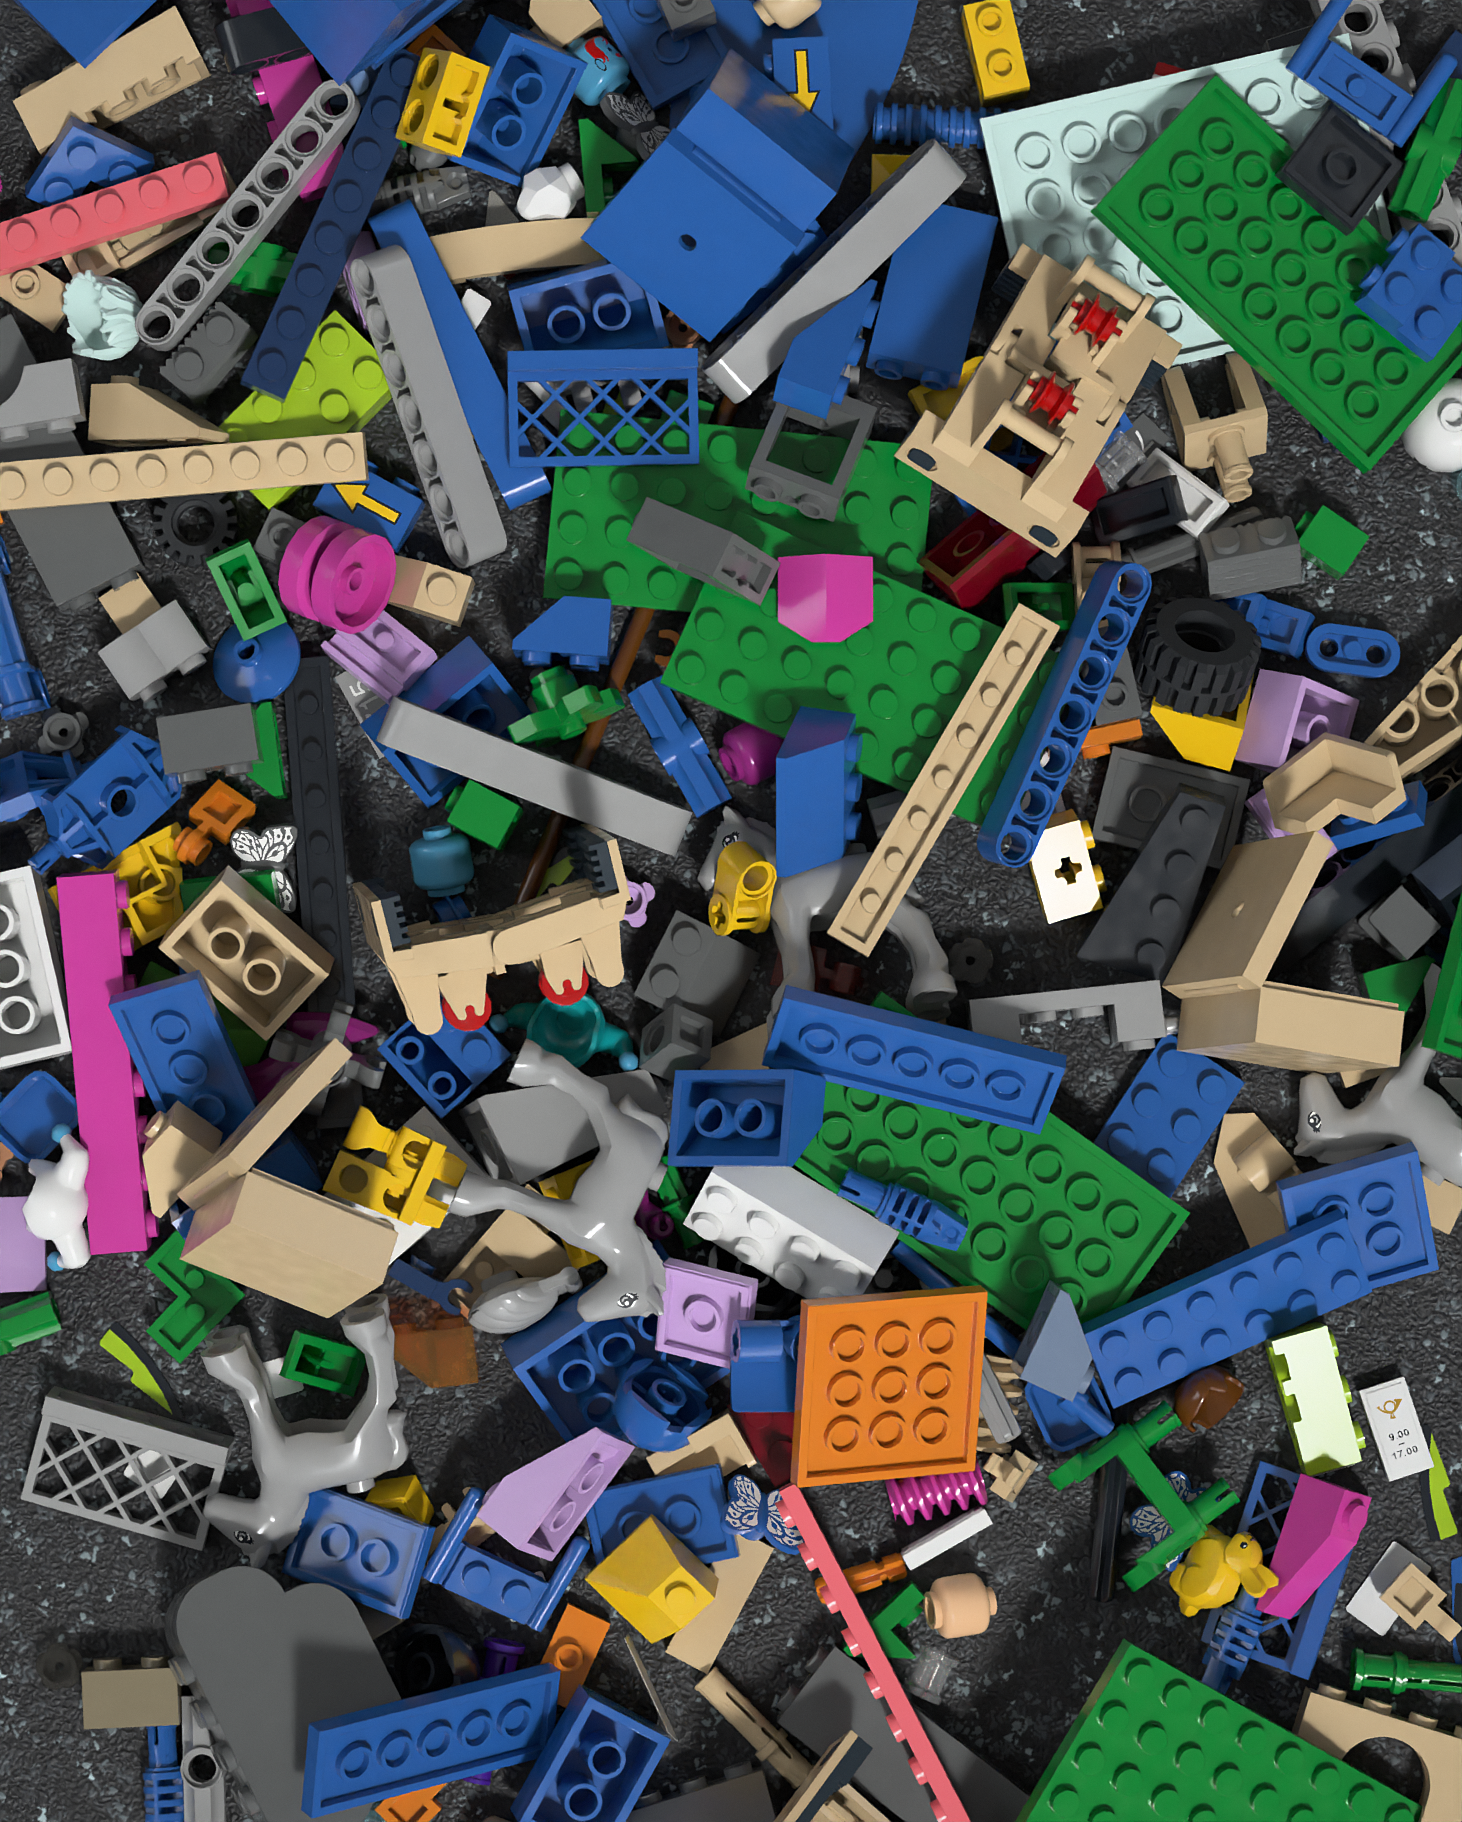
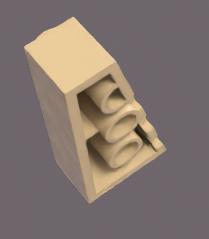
M176 6L112 42L85 69L75 61L47 81L39 80L23 88L20 91L21 96L13 100V103L37 150L44 158L71 116L104 130L211 75Z
M1462 635L1364 742L1365 744L1394 752L1402 782L1462 743Z

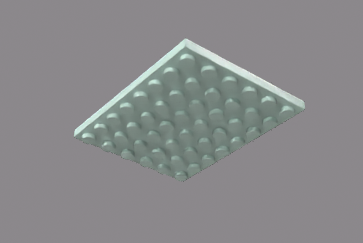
M1349 33L1328 38L1353 55ZM1300 44L978 119L1009 259L1012 258L1023 243L1040 255L1045 254L1073 271L1088 254L1096 259L1095 265L1142 295H1145L1147 292L1156 298L1145 318L1167 331L1166 334L1183 344L1171 366L1236 352L1090 211L1215 75L1294 150L1323 110L1333 103L1285 69V66ZM1336 105L1341 111H1343L1361 128H1363L1368 134H1370L1369 127L1367 125H1365L1363 122H1361L1360 120L1349 114L1347 111ZM1382 192L1364 218L1384 238L1390 241L1392 235ZM1083 280V282H1085V283L1088 284L1089 286L1093 287L1094 289H1096V290L1099 291L1100 293H1102V294H1104L1105 296H1107L1108 298L1112 299L1111 297H1109V296L1106 295L1105 293L1101 292L1100 290H1098L1097 288H1095L1094 286L1090 285L1089 283H1087L1086 281ZM1112 299L1113 301H1115V302L1118 303L1119 305L1123 306V307L1126 308L1127 310H1130V309H1128L1127 307H1125L1124 305H1122V304H1120L1119 302H1117L1116 300ZM1054 323L1047 336L1056 341L1057 339L1050 336L1052 330L1056 325V323Z

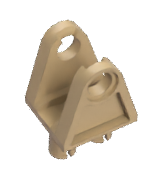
M1237 352L1225 354L1227 361L1225 370L1235 407V414L1212 420H1210L1209 416L1199 418L1181 366L1170 367L1161 377L1162 388L1182 467L1189 472L1211 466L1215 467L1222 489V497L1228 503L1242 501L1252 494V488L1247 478L1253 475V468L1248 457L1266 453L1267 409L1251 366Z

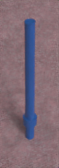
M898 1240L890 1249L889 1253L930 1289L957 1287L925 1258L901 1240ZM986 1312L985 1337L1013 1360L1021 1342ZM1077 1392L1073 1402L1051 1393L1058 1399L1057 1406L1070 1417L1075 1415L1079 1417L1100 1437L1105 1438L1114 1428L1115 1424L1088 1401L1090 1396L1086 1392L1084 1394Z

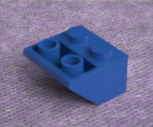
M563 596L513 639L512 650L515 657L522 658L525 667L550 669L552 668V661L569 662L571 670L599 672V664L610 665L614 612L612 600Z
M440 994V1008H441V1012H442V999H443V997H442L441 994ZM443 1012V1024L438 1032L432 1035L423 1034L408 1020L377 1048L440 1119L465 1100L514 1056L485 1024L474 1031H462L453 1027L446 1020Z

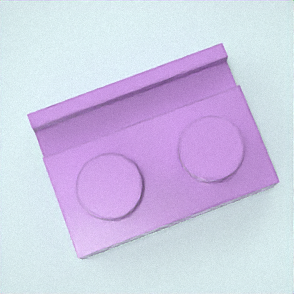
M384 610L377 620L364 631L348 634L336 629V634L328 642L325 640L321 644L326 655L389 706L393 696L398 697L403 690L406 692L437 659L436 653L432 648Z

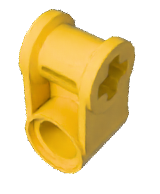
M736 841L729 844L723 849L717 860V873L713 896L709 903L708 915L711 928L718 936H726L732 930L749 929L753 933L765 932L769 926L770 906L777 872L774 866L747 842Z

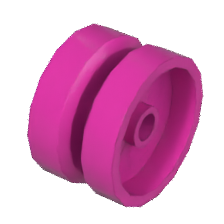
M325 515L312 518L297 530L285 550L280 564L278 581L281 600L289 611L318 622L320 621L321 624L348 634L364 631L377 620L387 605L393 590L397 566L394 549L386 538L355 528L352 525Z

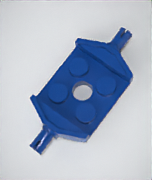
M119 725L115 731L120 737L56 796L47 792L41 796L47 831L50 836L48 839L49 843L27 860L38 874H44L61 856L67 859L73 856L103 870L180 798L182 784H178L177 777L170 778L164 773L159 739L153 741ZM125 789L127 794L126 804L120 811L113 813L111 810L112 797L116 792Z

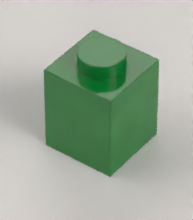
M1324 505L1317 510L1315 515L1307 510L1295 526L1301 547V556L1336 580H1339L1345 574L1370 537Z

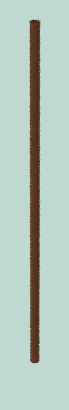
M724 394L712 425L731 426L741 402L733 403ZM635 608L602 690L613 688L618 689L619 693H621L655 609ZM611 715L587 724V729L584 731L571 764L589 770ZM554 810L551 811L513 905L536 898L562 836V829H565L570 816ZM492 972L487 975L502 981L504 973L496 975Z

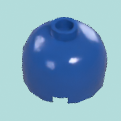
M645 1358L635 1361L625 1373L615 1393L614 1411L620 1429L634 1445L649 1451L670 1453L688 1446L690 1442L687 1437L703 1428L712 1414V1407L707 1410L705 1405L709 1397L705 1388L694 1376L675 1364L668 1362L663 1369L658 1366H650L654 1359Z

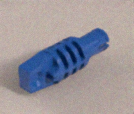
M851 1167L848 1168L845 1174L846 1177L843 1178L839 1186L837 1196L844 1197L874 1211V1217L878 1218L879 1222L886 1223L894 1229H899L907 1235H912L915 1239L957 1251L967 1232L968 1220L939 1201L931 1200L926 1195L918 1194L913 1189L903 1187L900 1183L890 1182L887 1186L854 1171Z
M1243 1586L1234 1606L1229 1605L1227 1609H1224L1222 1618L1217 1625L1215 1634H1213L1212 1641L1202 1660V1663L1207 1665L1202 1682L1223 1694H1226L1233 1678L1240 1681L1264 1627L1262 1625L1263 1620L1260 1619L1262 1612L1256 1610L1259 1598L1249 1595Z
M177 1725L146 1726L149 1767H145V1772H142L144 1780L143 1793L145 1794L144 1807H146V1813L144 1814L145 1822H184V1788L180 1772L181 1765L178 1764Z

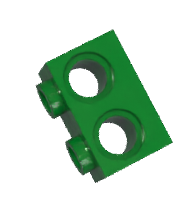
M470 779L465 788L460 785L455 787L444 808L450 814L447 822L452 827L500 853L504 850L524 813L517 804Z

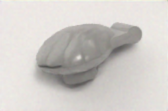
M571 1266L563 1268L561 1273L548 1278H518L515 1270L495 1274L481 1282L483 1294L476 1300L468 1313L469 1323L478 1330L495 1334L514 1333L524 1330L549 1313L558 1301V1296L568 1292L571 1294L579 1292L583 1286L578 1271Z

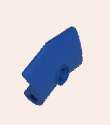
M800 1315L793 1316L788 1320H734L730 1342L731 1409L734 1412H795L798 1362L796 1346L799 1340Z

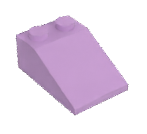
M595 1427L510 1473L501 1482L494 1484L486 1492L482 1500L483 1507L476 1516L518 1550L553 1561L632 1453L635 1446L623 1438Z

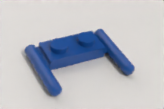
M1330 0L1285 66V69L1365 125L1386 137L1390 142L1402 148L1456 68L1458 61L1453 54L1443 53L1412 97L1395 83L1328 39V36L1353 1Z
M472 1487L467 1492L426 1564L422 1576L432 1583L441 1584L443 1588L523 1625L527 1624L536 1631L542 1632L588 1552L590 1543L583 1536L574 1537L549 1582L545 1581L539 1575L463 1541L465 1534L483 1505L482 1500L485 1496V1492L481 1488Z

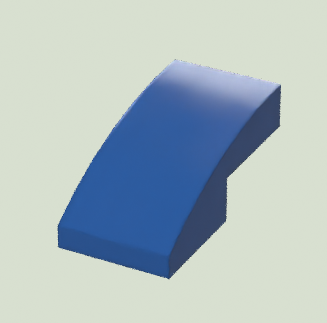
M1259 593L1215 600L1218 603L1222 601L1229 604L1232 610L1240 611L1246 616L1245 621L1254 624L1257 629L1256 635L1261 637L1262 644L1260 648L1298 661L1300 660L1315 620V616L1312 613L1269 600Z

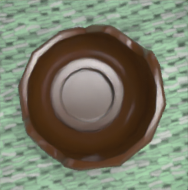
M1211 1364L1185 1376L1177 1385L1172 1402L1173 1412L1178 1416L1182 1425L1192 1433L1196 1431L1192 1423H1197L1206 1429H1210L1238 1402L1244 1392L1245 1384L1226 1368Z

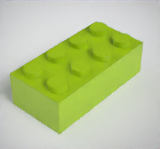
M334 310L318 327L285 402H279L254 391L219 428L229 434V443L359 432L392 399V395L375 348ZM304 486L248 491L270 512L272 507L280 511Z

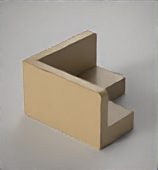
M1327 732L1316 738L1263 781L1274 827L1293 834L1310 831L1318 832L1340 814L1377 824L1407 800L1394 752Z
M728 1408L708 1419L703 1428L688 1436L687 1439L690 1442L688 1446L670 1453L651 1452L646 1456L655 1475L721 1463L723 1476H726L745 1464L749 1468L757 1463L755 1453Z

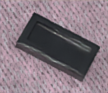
M1168 475L1101 497L1097 500L1096 507L1090 512L1099 546H1110L1112 541L1122 542L1188 521L1177 475Z

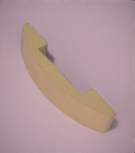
M223 162L230 191L233 194L237 186ZM225 203L61 257L72 277L73 274L78 272L85 273L86 270H92L95 275L112 278L154 257L197 232L211 222Z
M595 218L520 222L468 229L429 237L452 284L466 283V279L559 268V271L605 259L599 252L580 238Z

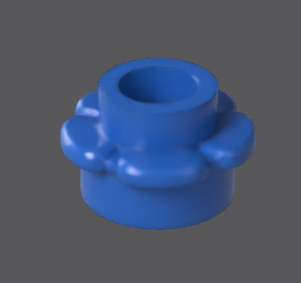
M443 896L442 900L432 905L440 923L472 917L460 896L453 899L450 896Z

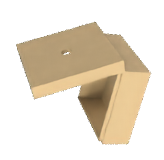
M1310 831L1234 845L1162 985L1163 988L1182 999L1177 1051L1307 1073L1317 1072L1319 1074L1399 1067L1405 1011L1398 1010L1399 1004L1265 981L1334 844L1317 831Z
M336 1038L282 1078L177 1194L195 1211L180 1260L325 1318H330L383 1284L399 1233L393 1231L395 1226L393 1224L260 1171L252 1166L318 1092L332 1082L331 1078L353 1055Z

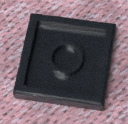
M1331 103L1323 110L1275 176L1340 232L1348 236L1355 230L1404 163L1336 105Z

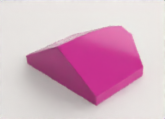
M814 554L777 558V561L781 563L778 568V623L788 627L810 642L817 643L842 642L873 622V557Z

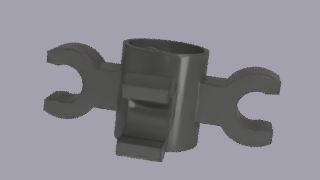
M335 1000L327 1029L316 1034L312 1040L302 1038L298 1034L286 1029L278 1028L269 1057L279 1061H294L302 1064L334 1038L353 1054L331 1078L332 1082L318 1092L302 1112L321 1117L329 1088L340 1083L344 1076L355 1079L364 1086L379 1089L387 1060L373 1055L353 1053L352 1045L345 1036L353 1004Z

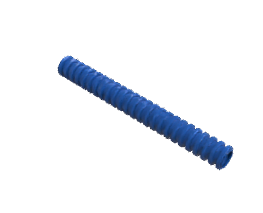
M877 102L873 114L872 139L875 140V144H881L882 140H889L890 145H896V141H904V146H910L911 141L918 142V145L921 146L931 139H936L939 144L947 143L948 148H954L955 143L962 144L964 149H968L970 144H977V149H984L978 119L1003 113H1001L1000 108H994L993 112H986L985 107H980L978 112H974L968 106L964 107V111H957L956 106H950L949 110H942V105H936L935 110L928 109L926 104H921L920 109H913V104H906V108H898V103H892L890 108L884 107L883 102ZM1009 108L1008 112L1015 111V109Z

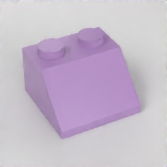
M1260 669L1255 688L1252 692V699L1235 760L1273 773L1324 732L1349 739L1359 700L1304 676Z
M29 1196L0 1197V1293L47 1290L46 1240L39 1239L33 1233L26 1230L27 1222L22 1211Z

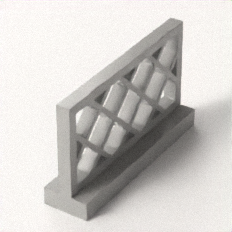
M54 1386L45 1397L41 1412L43 1416L20 1499L202 1551L211 1523L203 1515L204 1509L198 1499L205 1495L208 1498L219 1493L235 1437ZM52 1422L70 1427L79 1444L58 1454L48 1438ZM83 1431L88 1432V1433H92V1434H95V1435H93V1436H91V1437H89V1438L87 1439L86 1436L84 1435ZM103 1437L116 1440L124 1454V1457L106 1467H103L91 1447L92 1443ZM128 1444L140 1448L132 1452ZM83 1449L96 1472L75 1483L62 1460ZM46 1450L50 1459L42 1463L43 1455ZM149 1450L161 1453L170 1468L151 1480H148L136 1457ZM173 1457L183 1459L186 1461L177 1464ZM129 1462L141 1485L120 1496L107 1473ZM194 1463L214 1468L210 1485L196 1493L193 1492L182 1473L183 1469ZM52 1465H55L67 1488L54 1495L35 1490L38 1474ZM174 1475L187 1498L165 1509L153 1486ZM98 1478L101 1479L112 1498L111 1502L100 1508L88 1505L79 1491V1488ZM143 1491L147 1493L158 1514L145 1521L133 1518L124 1503ZM71 1493L75 1501L63 1497ZM191 1504L200 1519L197 1535L178 1531L169 1515ZM117 1507L120 1514L108 1510ZM162 1519L166 1527L154 1523Z

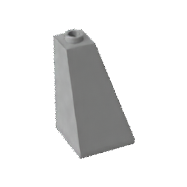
M644 1069L592 1077V1079L608 1088L610 1100L614 1105L617 1104L621 1097L629 1093L631 1098L644 1110L657 1115H662L668 1111L665 1105L668 1097L663 1084L658 1077H651L650 1073ZM551 1085L484 1095L458 1111L491 1178L506 1180L517 1185H522L599 1146L587 1112L571 1095Z

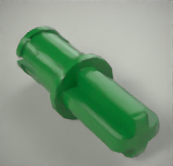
M668 1155L661 1157L660 1162L667 1165ZM668 1165L666 1174L658 1189V1193L665 1205L661 1210L663 1213L667 1211L673 1219L675 1229L685 1250L706 1239L683 1225L694 1204L693 1199L696 1195L695 1193H689L678 1168Z

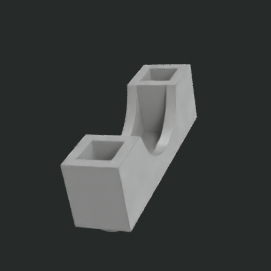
M71 358L24 366L17 389L6 402L0 405L1 442L26 439L29 437L28 431L47 428L49 434L69 432L76 429V422L87 421L78 367Z

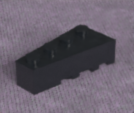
M1179 782L1147 832L1144 841L1124 868L1123 874L1105 898L1102 903L1103 908L1098 909L1095 918L1077 942L1076 956L1144 978L1160 980V983H1164L1175 961L1226 808L1224 796Z

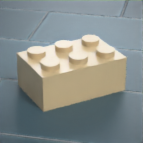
M229 865L166 931L158 947L187 973L200 970L209 992L265 1041L275 1033L329 975L335 960L330 953Z

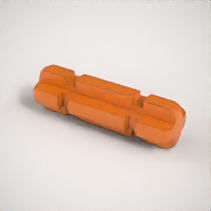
M900 1553L882 1557V1561L878 1563L872 1560L843 1570L854 1594L882 1586V1581L889 1579V1583L907 1576L905 1563ZM820 1577L815 1580V1588L821 1603L826 1604L819 1588L827 1584L824 1578Z

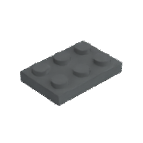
M1113 746L1091 830L1093 839L1138 850L1147 836V832L1180 782L1225 797L1226 808L1206 865L1208 868L1221 871L1232 847L1235 845L1250 779Z

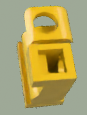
M360 1105L343 1146L352 1150L373 1148L384 1152L387 1158L386 1163L382 1168L341 1149L322 1190L397 1219L410 1226L415 1221L425 1226L440 1228L450 1205L426 1193L433 1178L458 1188L468 1164L456 1155L446 1151L447 1145L402 1125L401 1129H398L396 1132L380 1125L370 1109Z

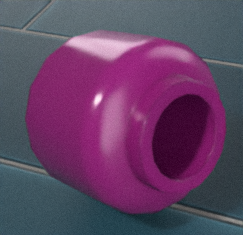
M743 722L724 734L722 740L723 747L718 751L725 771L734 781L741 780L747 785H756L776 774V756L784 739Z

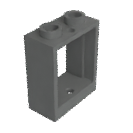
M845 395L841 405L832 403L827 419H823L777 402L750 464L745 489L754 492L763 500L769 502L779 501L795 507L808 517L824 518L834 522L871 433L878 407ZM786 417L851 441L833 485L768 461Z
M648 497L640 512L635 516L632 529L626 539L671 568L759 606L781 564L736 534Z

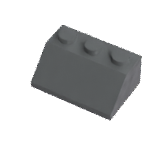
M744 1761L724 1768L725 1776L711 1781H707L705 1775L681 1781L678 1783L680 1790L663 1796L660 1789L642 1793L627 1820L628 1822H774L778 1814L763 1765L752 1767L751 1761Z

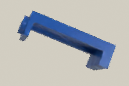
M941 204L893 252L866 367L875 369L874 372L877 375L887 379L898 380L904 376L921 380L920 383L923 386L933 390L943 391L947 390L948 387L958 388L998 217Z

